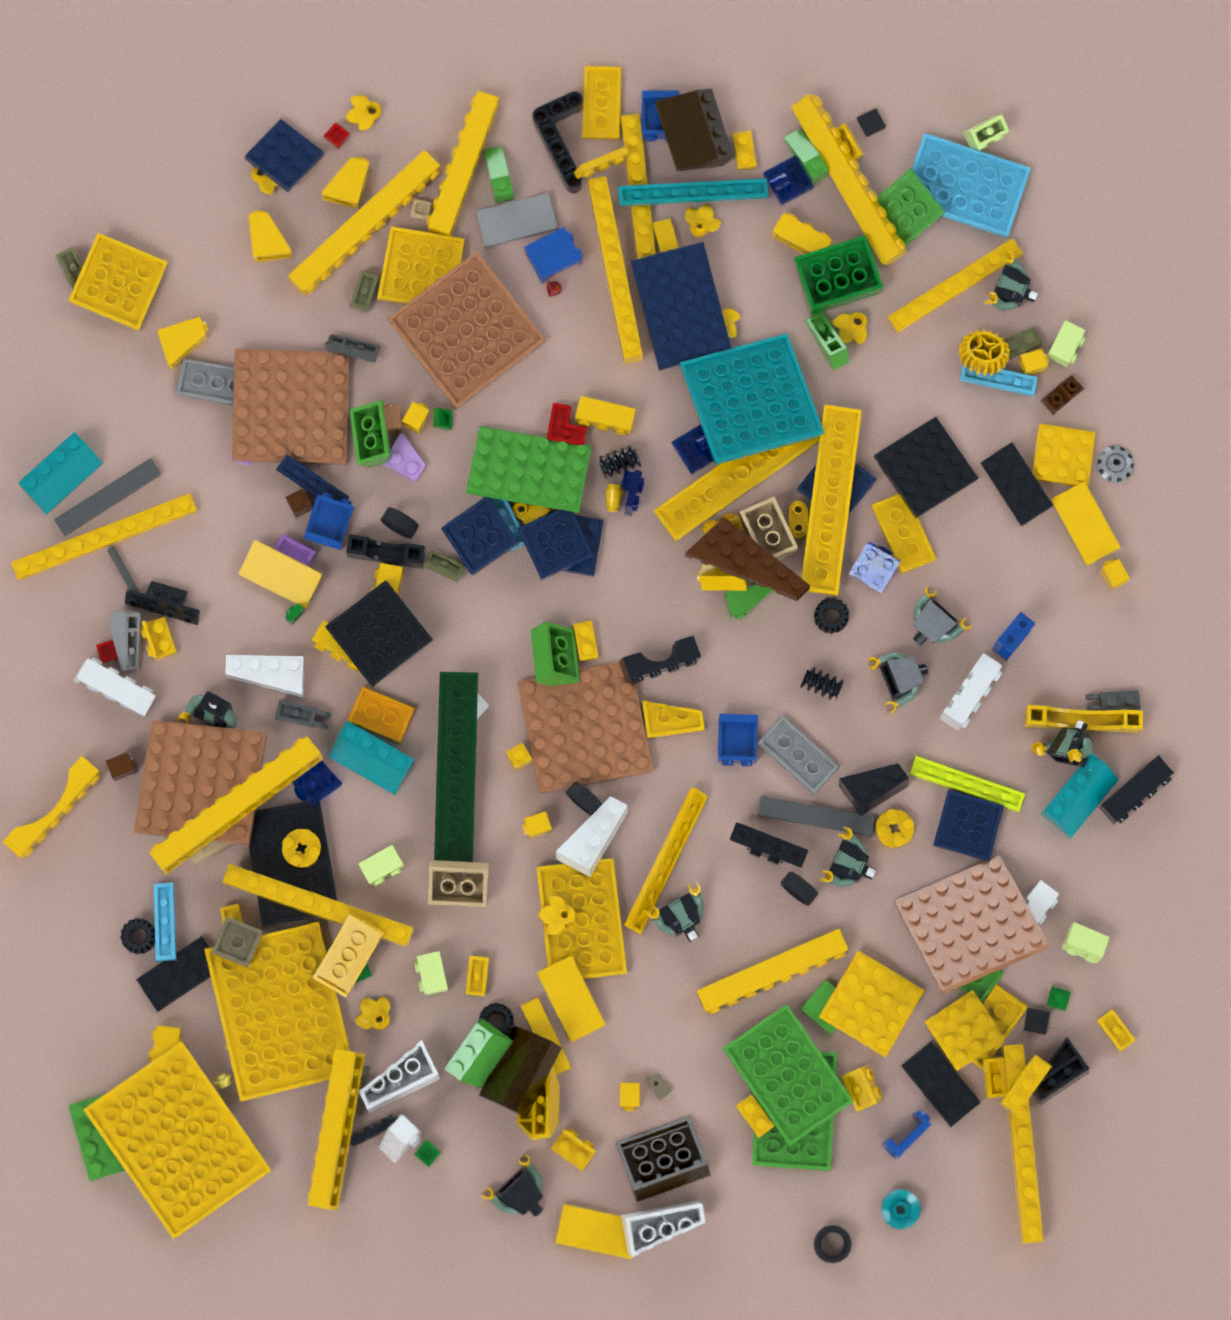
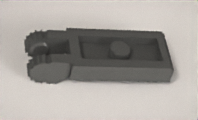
M334 334L329 336L328 342L325 345L329 352H340L347 356L357 357L374 363L381 348L367 342Z
M1139 690L1101 692L1100 694L1085 695L1086 700H1100L1101 706L1091 705L1087 707V710L1141 709Z
M279 700L275 720L328 730L329 725L323 722H316L315 717L318 715L323 718H331L332 714L317 710L314 707Z

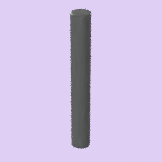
M114 546L108 548L107 551L128 588L139 592Z

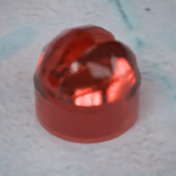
M557 281L547 282L549 297L557 296L561 293L562 287Z

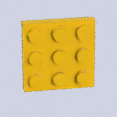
M1039 424L1032 470L1037 481L1076 486L1085 481L1088 487L1096 432Z
M973 990L924 1022L956 1071L1005 1040V1037Z

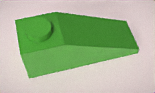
M801 129L784 137L785 142L810 185L828 176L829 169Z
M502 146L484 149L495 203L514 200Z
M823 312L806 319L811 333L831 368L836 370L850 363L846 346Z
M756 584L749 586L747 591L726 592L725 600L730 618L741 619L746 617V614L750 613L775 590L765 586L762 588Z

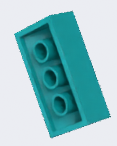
M74 431L21 479L18 484L47 515L103 463Z
M348 721L339 733L329 755V758L393 795H396L415 763L414 759Z
M1092 753L1088 756L1085 767H1079L1041 815L1069 838H1072L1119 779L1105 762Z

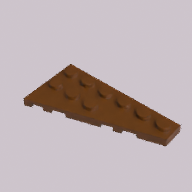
M725 517L685 553L687 558H695L700 560L702 564L707 566L710 564L719 568L722 572L745 581L750 580L757 583V586L762 588L765 586L775 590V593L798 601L810 589V585Z

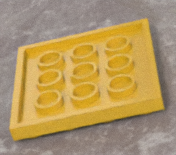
M391 226L377 299L406 305L461 263L465 239Z
M97 233L68 302L139 331L168 262Z
M857 950L818 1018L886 1058L925 990Z

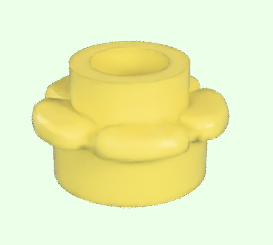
M226 1073L215 1077L216 1081L213 1085H216L218 1090L232 1084L231 1075H226Z

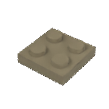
M226 917L212 954L248 968L263 931Z

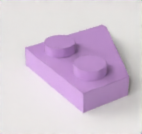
M400 433L390 450V458L383 465L417 483L426 466L405 435Z

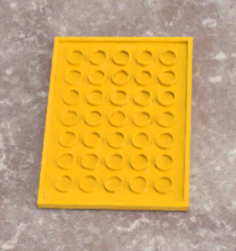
M319 922L262 935L248 968L212 954L214 947L204 949L240 1102L328 1081L332 1071V1058L335 1054V1049L349 1051L350 1049L336 992L313 979L314 974L326 955Z
M182 1041L84 1109L173 1240L272 1171Z

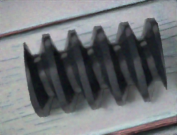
M631 445L628 446V452L621 448L620 454L616 450L613 452V457L610 453L606 454V459L602 455L599 457L600 468L605 479L607 473L613 477V471L620 475V468L628 472V466L635 469V463L641 467L639 456Z
M813 666L810 670L807 669L800 687L803 688L807 684L808 691L815 687V694L821 690L822 697L828 693V700H831L834 696L837 699L844 679L837 683V676L830 680L829 673L823 677L822 670H820L816 674L815 667Z

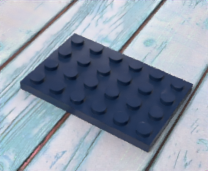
M704 242L631 261L659 371L679 366L680 362L728 349L732 350Z

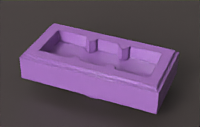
M284 534L281 535L274 548L307 566L310 565L316 554L315 550Z

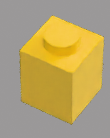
M1042 349L1022 354L1018 359L1022 372L1026 375L1046 371L1047 364H1049L1048 355L1044 354Z
M412 402L402 420V425L420 434L430 416L428 407L421 402L417 404Z
M1110 559L1102 564L1103 567L1100 573L1110 591L1129 581L1130 577L1120 559L1115 561Z
M523 742L506 752V756L516 772L532 763V758Z
M546 811L524 818L525 823L521 824L524 834L529 835L530 839L552 832Z
M620 1083V1108H624V1111H635V1108L640 1106V1083Z

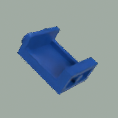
M642 90V139H646L648 142H654L657 139L667 141L655 102L679 95V90Z
M565 227L524 247L525 254L541 284L549 281V277L575 264H582V251L579 247H575L573 243L575 239L571 231L567 232Z
M322 492V495H317L303 538L340 550L354 509L351 501L342 498L340 501L333 499V495Z
M1020 612L995 642L992 650L1007 661L1031 632L1035 622Z
M719 714L717 762H722L724 766H732L733 763H741V766H752V763L756 764L758 715Z
M917 1110L912 1114L919 1122V1125L899 1145L891 1138L881 1145L894 1159L899 1158L932 1125L929 1122L931 1118L924 1111L919 1112Z

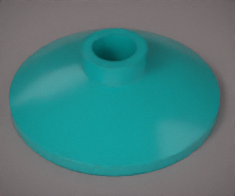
M899 1189L890 1192L884 1198L881 1205L883 1219L889 1226L896 1229H906L913 1226L920 1216V1203L917 1197L907 1190ZM898 1206H902L904 1208L903 1213L897 1212Z

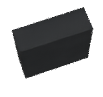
M877 108L857 117L866 137L886 128Z
M1027 1008L1024 1031L1046 1034L1050 1012Z

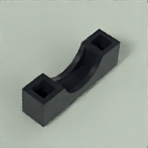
M349 534L346 554L348 558L423 569L426 548L424 545L411 543L390 544L365 536Z
M693 635L675 641L672 645L671 656L664 661H651L639 652L623 657L619 663L626 683L633 682V684H637L649 676L653 679L661 676L662 672L665 671L672 673L678 671L679 667L684 665L686 667L694 666L701 658V654Z

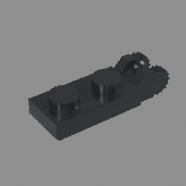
M391 1114L381 1119L383 1123L377 1126L371 1124L365 1127L364 1133H353L349 1145H360L387 1131L398 1119V1116L393 1117Z

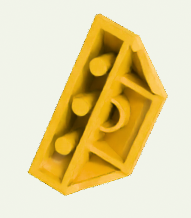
M554 1066L528 1117L525 1118L517 1114L518 1126L532 1140L551 1138L559 1125L560 1085Z

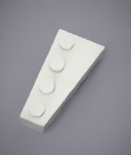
M983 653L939 719L957 731L961 727L965 729L971 720L968 717L972 711L976 713L982 704L979 702L981 697H986L992 688L989 686L993 680L997 682L1003 673L1000 671L1003 665Z
M226 655L225 674L227 678L304 698L305 660L303 656Z
M93 657L91 660L87 658L83 662L73 681L78 684L83 682L88 689L98 693L101 692L105 698L114 702L118 701L119 705L142 717L145 716L155 698V695L152 694L153 690L146 686L141 688L135 685V680L128 676L125 678L119 676V671L112 667L106 669L101 666V661Z
M610 796L556 851V859L590 877L628 813V805Z
M1042 880L1036 884L1025 899L1035 920L1040 925L1047 917L1046 911L1049 908L1053 909L1059 901L1056 899L1059 893Z
M421 1040L412 1050L405 1053L401 1059L388 1067L384 1073L376 1077L359 1093L368 1112L372 1113L440 1080V1077Z
M402 1114L388 1128L379 1148L396 1163L411 1147L416 1148L422 1141L420 1138L422 1134Z
M698 1200L621 1215L627 1253L631 1257L705 1223L703 1205Z

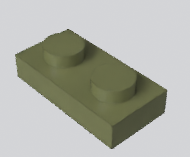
M74 247L56 254V258L72 289L83 267Z
M364 271L360 272L350 302V308L368 313L379 281L378 275Z
M1034 327L1009 337L1004 341L1008 343V349H1010L1009 359L1042 345Z
M433 550L430 551L423 564V567L455 582H458L466 567L464 564Z

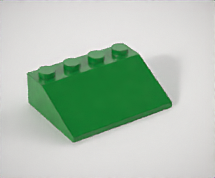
M865 235L794 257L810 316L882 293L883 284Z

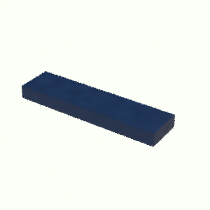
M287 454L276 469L315 497L322 495V492L333 495V499L340 501L341 498L345 500L350 498Z

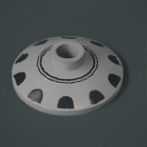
M1121 446L1105 448L1099 454L1096 462L1100 476L1112 483H1120L1127 480L1133 473L1135 464L1132 454ZM1118 460L1120 465H1114L1113 461Z

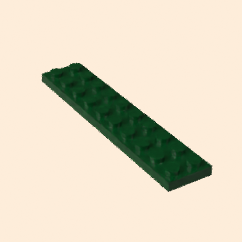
M440 671L434 860L473 862L478 673Z

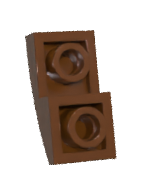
M1071 375L1046 395L1041 402L1054 415L1081 393L1084 388Z

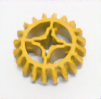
M976 329L974 333L969 332L967 336H964L959 345L958 354L960 362L964 363V368L969 367V372L975 371L976 375L982 373L985 377L987 373L992 376L994 372L998 374L1001 369L1005 368L1009 360L1010 349H1008V343L1004 342V337L999 338V333L994 335L992 330L986 332L983 329L979 332Z

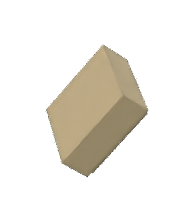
M414 198L410 218L427 221L433 203Z

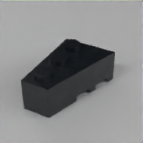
M899 763L839 778V787L860 816L909 786V777Z
M1066 1037L1048 1061V1064L1052 1067L1032 1094L1038 1103L1042 1105L1089 1074L1090 1068L1068 1037Z

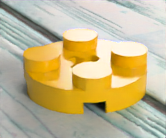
M890 809L882 813L875 824L877 838L881 844L888 848L902 847L911 840L914 834V822L904 811ZM897 824L900 832L891 833L892 829L889 826Z
M296 829L284 838L282 853L289 864L298 868H307L318 860L321 853V843L318 837L310 830ZM300 843L307 845L303 854L300 851H296Z

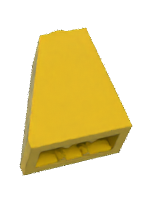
M351 157L321 193L322 200L359 209L370 171V162L363 157Z
M256 210L248 214L254 261L262 262L292 258L290 247L268 212Z
M201 317L157 330L170 370L174 369L183 361V358L188 357L208 339L206 333L209 332L206 321L202 322Z
M702 564L701 571H698L697 580L701 583L702 590L747 591L749 580L745 581L722 572L719 568L710 564L708 566Z

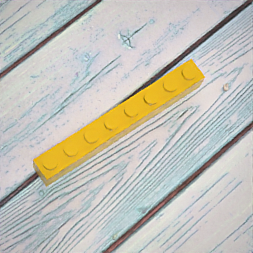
M478 91L476 96L473 95L470 102L471 111L470 113L467 112L464 118L466 125L464 130L461 129L458 134L457 140H459V144L457 147L454 146L451 157H453L452 163L447 164L445 174H447L445 181L442 180L439 186L441 193L439 198L436 197L433 202L432 208H434V212L432 215L429 214L426 222L430 233L446 236L452 235L499 107V97Z
M837 929L697 990L696 993L705 1014L710 1012L712 1015L721 1011L720 1007L728 1004V1007L738 1004V999L742 997L749 999L757 995L756 991L763 989L765 992L774 988V984L779 981L782 984L792 980V976L797 973L802 976L809 973V968L823 967L828 964L827 960L835 958V961L846 956L845 953L849 949L840 929Z
M335 1049V1054L332 1058V1071L329 1076L328 1093L325 1097L326 1104L322 1115V1127L318 1137L319 1144L315 1154V1166L311 1176L312 1183L308 1193V1206L338 1210L365 1059L364 1053Z

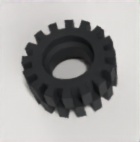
M829 597L826 600L823 599L816 607L814 614L815 624L819 626L820 630H824L825 633H838L847 625L849 609H847L846 604L842 603L841 599L837 600L835 597L830 599ZM835 609L839 613V619L833 623L828 622L824 617L826 610Z
M134 918V920H129L127 924L123 925L124 928L121 929L120 939L123 946L129 952L145 954L155 945V929L149 921L142 918ZM136 929H142L146 933L145 940L140 944L134 943L131 939V934Z
M491 1003L487 1007L485 1006L480 1013L479 1020L483 1018L489 1023V1018L492 1014L498 1013L502 1015L504 1024L497 1029L507 1036L514 1026V1017L511 1010L504 1004Z

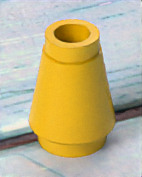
M607 484V489H605L607 511L618 512L624 492L622 485Z

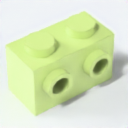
M995 115L964 131L963 134L969 147L972 149L977 148L979 151L988 146L987 143L1001 140L1004 138L1003 135L1010 131L1003 116Z
M1065 320L1048 353V358L1066 368L1069 362L1073 364L1078 355L1075 352L1077 346L1082 347L1086 339L1083 336L1085 330Z
M393 845L358 863L370 886L375 885V887L384 883V878L400 874L402 872L401 869L404 868Z
M1073 922L1068 928L1062 949L1071 955L1081 956L1090 963H1098L1104 956L1110 937Z
M440 952L416 956L417 961L414 962L416 973H420L422 979L418 981L420 992H424L425 996L448 991Z

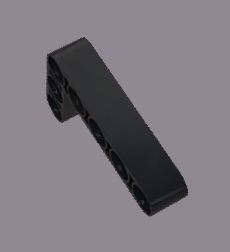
M576 91L537 107L532 115L533 124L566 190L570 193H577L581 190L582 178L577 179L574 174L577 167L555 123L582 110L583 97ZM575 99L579 101V104L572 105L570 101ZM560 107L562 112L555 113L553 109ZM539 115L546 117L543 121L536 119ZM547 131L554 133L551 137H547L544 134ZM555 147L562 149L560 153H555L552 150ZM567 163L570 165V168L562 169L560 166ZM574 179L579 183L573 186L569 184V181Z

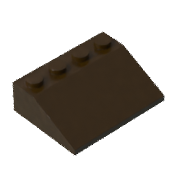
M712 88L694 90L655 102L676 171L720 167L734 158Z
M514 1025L509 1035L513 1042L487 1078L479 1096L527 1118L562 1047L549 1039Z
M690 1117L616 1142L637 1202L711 1176L707 1160Z

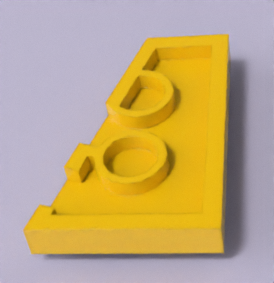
M642 700L647 739L705 730L703 715L700 710Z

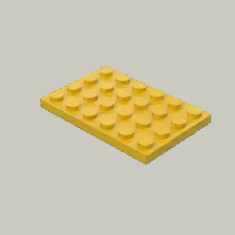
M613 858L600 859L590 877L566 864L536 867L541 909L545 906H550L549 898L551 896H559L576 913L574 921L566 925L563 932L556 935L547 934L548 923L543 922L548 966L572 955L583 979L627 974ZM567 911L563 913V918H567Z

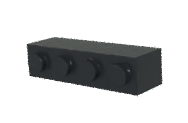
M1158 755L1098 808L1113 825L1116 822L1121 824L1129 817L1127 813L1131 809L1136 811L1143 805L1141 801L1145 797L1150 799L1158 792L1156 788L1160 784L1163 787L1172 780L1170 776L1174 772Z

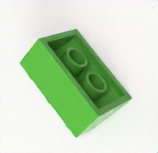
M379 400L350 409L357 465L373 467L386 463L391 454L383 401Z
M546 621L531 629L536 682L548 686L580 682L574 629Z
M481 1018L451 1058L445 1070L458 1080L481 1088L513 1040Z

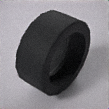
M388 507L381 518V522L385 526L409 539L413 537L419 527V524L411 517L392 507Z
M576 781L566 791V795L590 816L602 805L601 801L592 792Z
M791 871L788 872L780 883L790 895L807 906L818 895L814 887Z
M831 1225L824 1227L814 1238L815 1253L821 1260L827 1263L841 1262L851 1251L852 1242L850 1235L840 1226ZM827 1233H837L843 1238L844 1249L839 1255L829 1256L822 1250L821 1240Z

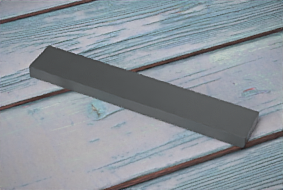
M150 458L54 520L64 536H67L162 474Z
M764 796L760 798L757 816L843 832H846L843 828L845 826L850 828L854 834L870 837L872 836L875 817L860 816L856 813Z

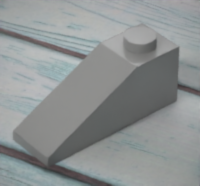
M130 610L111 611L110 631L122 671L139 669L141 612Z

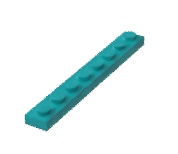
M767 178L618 186L617 188L619 206L768 198Z

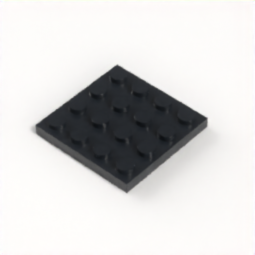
M934 417L873 456L915 519L979 479L937 417Z
M386 580L325 626L326 630L371 687H374L433 641L432 637Z

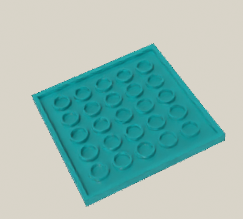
M787 333L735 347L732 350L728 349L680 362L679 366L715 465L819 437L824 434Z

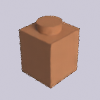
M384 405L387 434L403 432L399 405Z

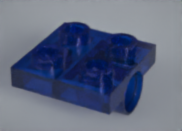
M796 155L763 172V176L767 178V183L781 206L814 189L813 183Z
M701 425L671 442L691 475L714 462Z
M624 471L620 488L629 492L624 513L632 516L633 511L637 512L640 496L637 495L638 493L642 494L645 478H642V471Z
M868 541L849 574L882 594L901 560L893 556V553L885 547L877 546Z
M322 760L292 782L295 786L294 792L296 796L302 801L307 800L313 807L343 784Z

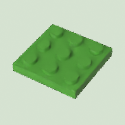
M912 168L908 169L880 194L877 200L880 206L886 210L889 222L895 226L896 234L903 240L906 247L946 213Z

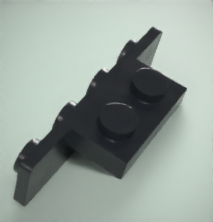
M151 581L146 594L130 589L126 591L125 604L185 621L186 623L195 625L199 623L200 610L184 606L188 591Z
M738 822L735 824L730 837V841L747 847L746 850L750 851V855L758 858L764 856L768 858V862L776 865L778 863L783 864L784 861L802 868L808 853V849Z

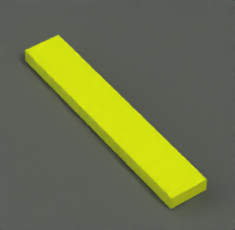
M915 756L909 774L975 798L1004 805V808L1018 813L1025 797V793Z

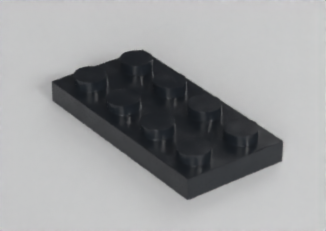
M1013 442L981 462V465L1021 526H1024L1054 506Z
M202 936L176 953L177 960L163 961L136 979L157 1012H160L211 978L204 950L209 948Z
M932 1041L901 1065L949 1127H952L981 1103Z

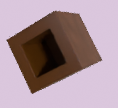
M303 489L285 497L295 518L313 510Z
M128 752L106 760L114 781L135 774V767H138L134 756L130 757Z

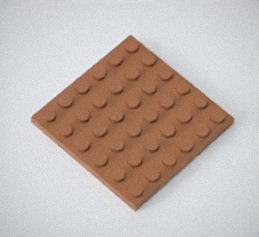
M477 251L387 318L389 324L456 409L546 342V339Z
M235 349L232 461L281 463L287 454L302 464L346 465L349 356L340 352Z
M619 662L580 669V682L574 684L548 686L537 683L536 678L518 681L539 794L569 789L575 781L584 786L653 772L636 684H633V682L626 683Z
M152 720L133 832L135 834L168 837L173 831L183 828L185 822L198 817L204 808H210L214 805L219 797L229 794L234 786L244 783L250 774L259 772L262 769L267 733ZM255 810L212 842L250 846Z
M1000 855L990 859V861L982 862L894 900L900 916L942 995L1050 948L1047 939Z

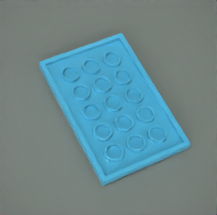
M927 133L923 135L912 167L946 213L941 217L1008 238L1031 168Z

